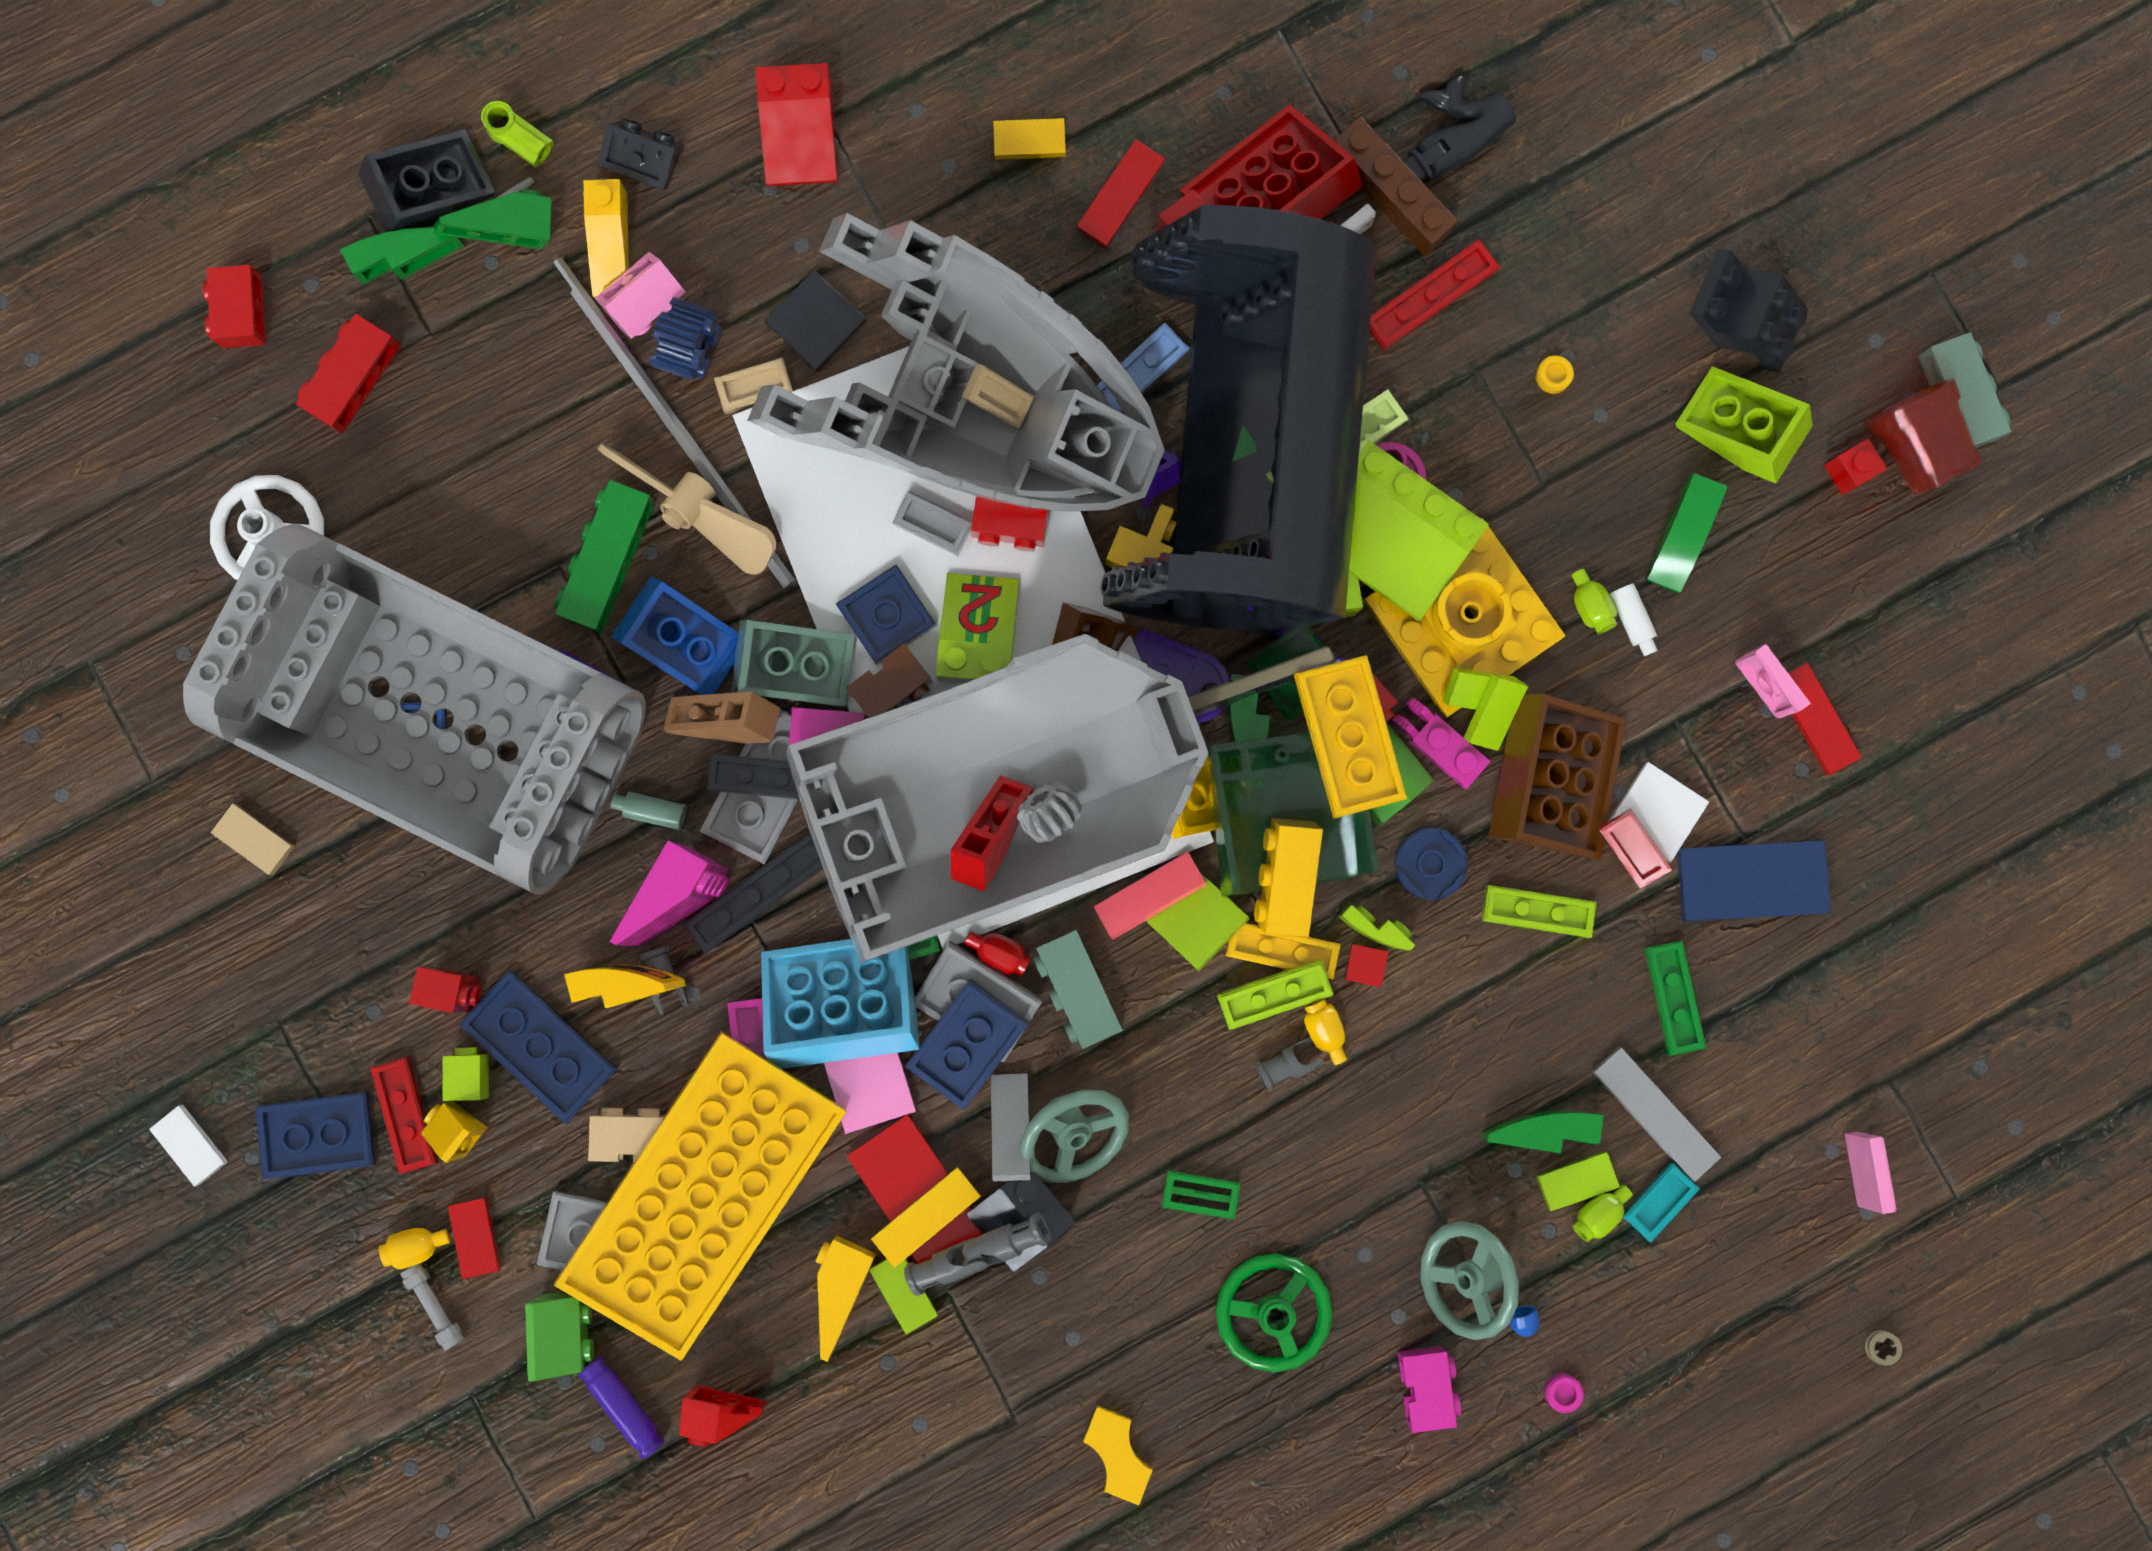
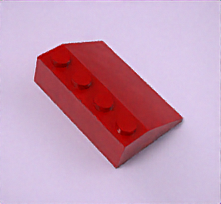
M1289 104L1181 188L1180 192L1182 196H1185L1194 189L1206 205L1258 207L1322 219L1363 185L1355 157Z

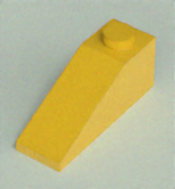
M620 179L583 180L584 220L593 298L597 297L629 269L628 195Z
M837 1235L831 1244L826 1241L824 1242L816 1259V1262L821 1264L817 1274L820 1358L828 1362L877 1254Z

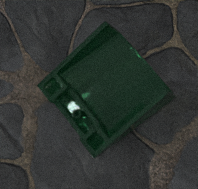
M1310 732L1208 746L1222 897L1262 892L1263 886L1259 885V870L1261 864H1266L1267 850H1264L1263 838L1265 829L1270 828L1271 818L1314 821L1323 829L1316 883L1365 876L1379 872L1369 810L1333 819Z

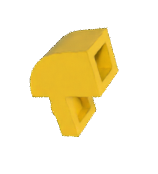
M1163 504L1160 505L1147 537L1120 526L1107 555L1105 565L1111 568L1127 567L1129 562L1141 563L1144 558H1158L1160 553L1163 552L1172 554L1174 548L1163 544L1162 540L1169 542L1177 522L1171 520L1174 509Z

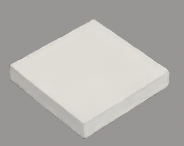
M1647 762L1643 765L1608 821L1631 808L1670 863L1709 801Z

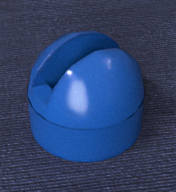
M1525 1305L1517 1307L1510 1326L1518 1335L1530 1337L1537 1332L1539 1316L1535 1306Z

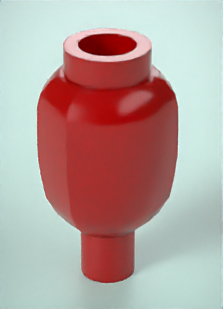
M969 931L964 941V944L977 950L978 957L983 963L1004 975L1009 976L1015 973L1022 976L1031 958L1025 954V949L1020 943L1000 934L993 933L982 937Z

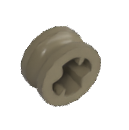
M1883 1330L1874 1331L1865 1340L1864 1347L1867 1356L1880 1365H1893L1902 1355V1344L1898 1337L1892 1333ZM1888 1338L1890 1342L1887 1345L1892 1347L1890 1354L1883 1353L1879 1358L1876 1355L1879 1353V1350L1874 1349L1877 1341L1883 1343Z

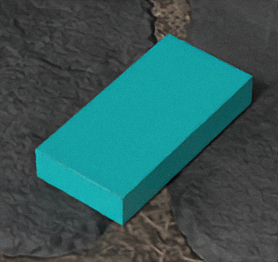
M1669 1162L1624 1211L1623 1218L1647 1241L1652 1242L1700 1188L1674 1163Z

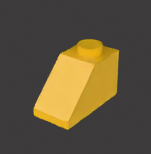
M454 1101L443 1103L442 1106L437 1104L431 1109L424 1119L427 1126L421 1134L440 1159L448 1163L466 1157L488 1127Z

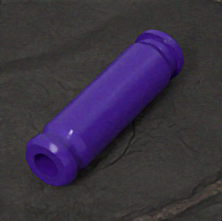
M599 1356L586 1366L581 1373H578V1377L586 1382L587 1389L629 1444L637 1449L640 1453L638 1456L641 1459H645L665 1443V1438L663 1436L660 1437L656 1426L614 1371L603 1362L604 1358Z

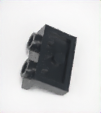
M621 118V121L608 123L597 165L656 188L668 189L676 155L683 152L684 145L675 142V136L660 130H655L654 133L641 129L642 124L629 118Z

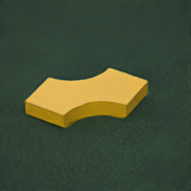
M1097 1405L1083 1442L1096 1450L1104 1462L1107 1473L1104 1492L1139 1505L1151 1476L1152 1467L1140 1460L1131 1447L1129 1440L1131 1418Z

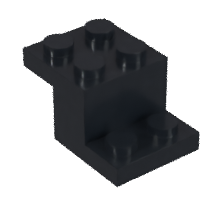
M1718 249L1689 314L1717 348L1755 354L1766 370L1780 373L1785 360L1792 353L1793 342L1799 329L1806 322L1808 308L1783 274L1744 269L1732 251Z

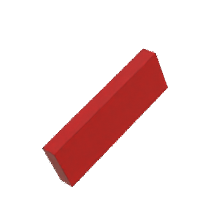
M1135 140L1078 223L1077 230L1107 249L1164 165L1165 158Z
M1803 664L1789 672L1788 674L1811 703L1803 710L1791 715L1826 776L1862 758L1809 664Z
M405 1057L371 1067V1073L399 1174L438 1163L435 1151L421 1134L427 1123L424 1122L425 1113L410 1058Z

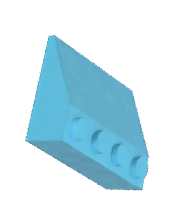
M851 939L761 952L764 1054L770 1062L781 1069L919 1050L917 1011L908 946L863 963L860 962Z

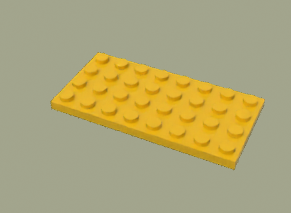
M721 1031L555 1280L554 1286L682 1361L847 1112L846 1109Z

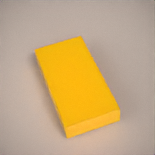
M1064 118L993 121L995 160L1066 157Z

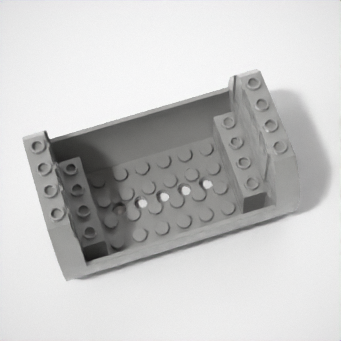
M300 524L281 527L257 543L183 683L185 712L194 725L537 895L544 894L555 887L576 863L641 735L646 709L645 698L639 691ZM385 678L389 683V691L385 696L377 698L372 692V685L377 679ZM418 694L422 702L420 709L415 713H407L403 710L402 703H404L409 695ZM441 709L450 710L454 716L453 724L447 729L441 730L437 728V712ZM482 726L486 731V738L483 743L474 746L468 740V733L473 727ZM512 741L518 747V755L514 760L506 762L501 758L500 750L506 742Z

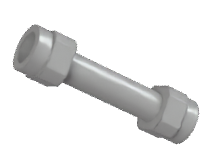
M421 1263L400 1274L404 1280L402 1282L408 1291L413 1289L438 1331L435 1338L444 1351L464 1340L465 1338L461 1333L462 1330L457 1322L453 1325L451 1324L426 1280L431 1277Z

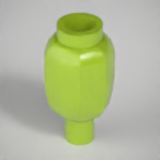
M1585 569L1573 573L1571 576L1577 586L1574 602L1586 626L1595 628L1597 634L1604 633L1617 625L1615 617L1618 611L1605 587L1598 582L1590 581Z
M1621 1185L1613 1194L1602 1193L1594 1197L1578 1212L1577 1222L1572 1225L1574 1231L1585 1242H1589L1592 1238L1600 1239L1605 1237L1623 1218V1204L1633 1196L1632 1192L1625 1185Z

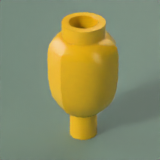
M1325 998L1306 1004L1304 1007L1307 1013L1305 1014L1304 1022L1316 1047L1321 1051L1328 1052L1334 1065L1345 1062L1347 1057L1342 1048L1345 1041V1031L1336 1008L1332 1004H1327Z
M423 1228L404 1230L390 1235L386 1240V1244L379 1245L380 1259L384 1267L392 1265L396 1269H404L428 1260L433 1255L436 1247L449 1244L450 1236L447 1229L434 1233Z

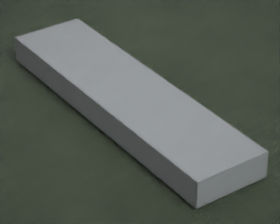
M1621 1047L1613 1051L1592 1071L1693 1182H1696L1721 1158Z

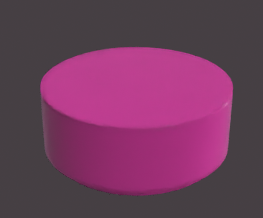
M1560 1373L1552 1376L1544 1388V1396L1547 1403L1558 1412H1573L1580 1407L1583 1401L1584 1392L1581 1384L1569 1374Z

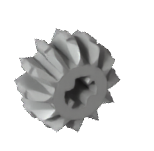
M1062 781L1048 782L1044 787L1036 788L1032 795L1026 796V801L1020 804L1018 808L1017 818L1026 834H1029L1037 843L1046 840L1051 842L1055 837L1063 836L1067 829L1073 828V823L1081 817L1082 805L1075 792Z

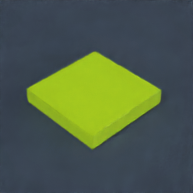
M1203 874L1202 876L1207 883L1205 887L1146 920L1157 933L1198 971L1249 920V917Z

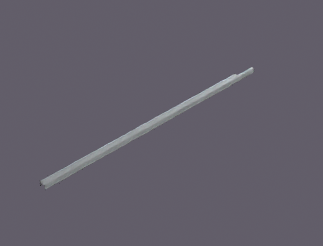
M563 258L556 259L553 263L571 286L572 291L570 293L698 471L712 486L724 507L751 520ZM774 552L767 566L782 587L787 588L789 583L795 581V579Z

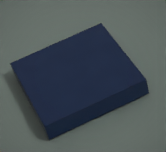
M897 564L836 603V606L876 665L881 663L882 659L903 643L907 646L937 626Z

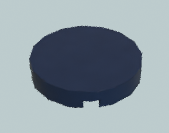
M1434 828L1417 830L1406 837L1397 849L1394 861L1396 877L1404 890L1416 898L1429 901L1446 898L1456 892L1466 879V850L1458 838L1446 830Z

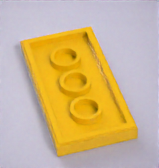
M1367 655L1294 674L1333 819L1406 800L1407 796Z

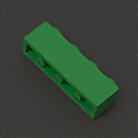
M609 480L606 488L602 487L595 501V508H598L593 521L586 523L582 532L581 540L584 541L580 554H575L570 561L568 574L571 576L566 588L562 587L556 596L554 607L557 610L555 615L565 621L603 635L656 502L650 495Z

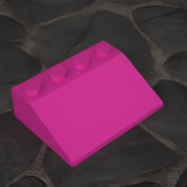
M668 840L610 942L615 945L644 947L710 903L714 896L720 898L729 884L730 879L726 875L730 869L690 847Z

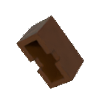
M903 643L881 660L884 668L873 676L868 670L846 687L866 715L871 718L900 708L909 700L912 702L919 701L930 692L928 685L933 681Z

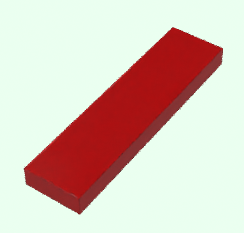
M1478 239L1374 312L1370 318V334L1381 349L1385 351L1499 270L1500 266L1480 239Z

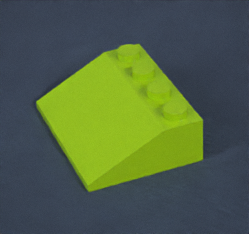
M1368 440L1359 453L1349 571L1358 577L1360 581L1417 621H1420L1489 524Z

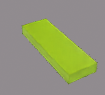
M1486 885L1481 921L1592 938L1597 902Z
M1321 959L1217 994L1229 1030L1333 996Z

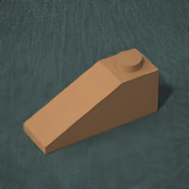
M752 691L671 697L663 731L669 734L745 744L773 742L780 708Z

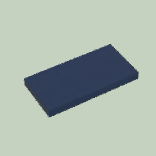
M1825 841L1680 848L1677 852L1682 922L1831 913Z
M509 970L459 1024L565 1124H568L618 1070L612 1062L512 970Z

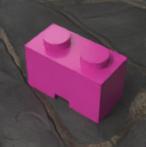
M1441 1346L1397 1351L1401 1382H1405V1387L1410 1388V1395L1403 1396L1407 1426L1411 1432L1417 1433L1456 1428V1416H1461V1405L1458 1393H1452L1451 1378H1456L1453 1356H1447V1351Z

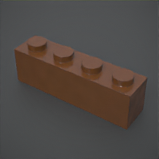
M1362 117L1358 118L1334 140L1355 157L1363 185L1361 189L1424 257L1429 255L1452 234L1458 220Z

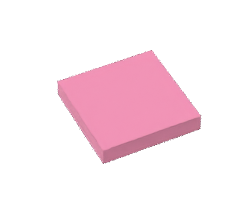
M1766 644L1745 653L1735 660L1736 666L1776 718L1779 719L1794 714L1811 704Z
M899 1052L824 1063L835 1101L847 1111L841 1120L845 1134L916 1112Z
M1861 1132L1845 1133L1857 1206L1881 1214L1896 1212L1884 1138Z

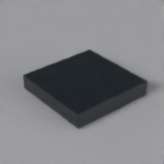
M815 270L765 320L766 325L817 372L867 322L866 318Z

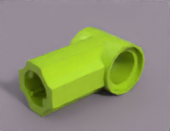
M502 101L490 102L483 108L481 120L493 141L505 145L535 168L544 163L554 145L550 138L515 114L511 107ZM506 117L509 119L504 127H492L493 122L497 118Z

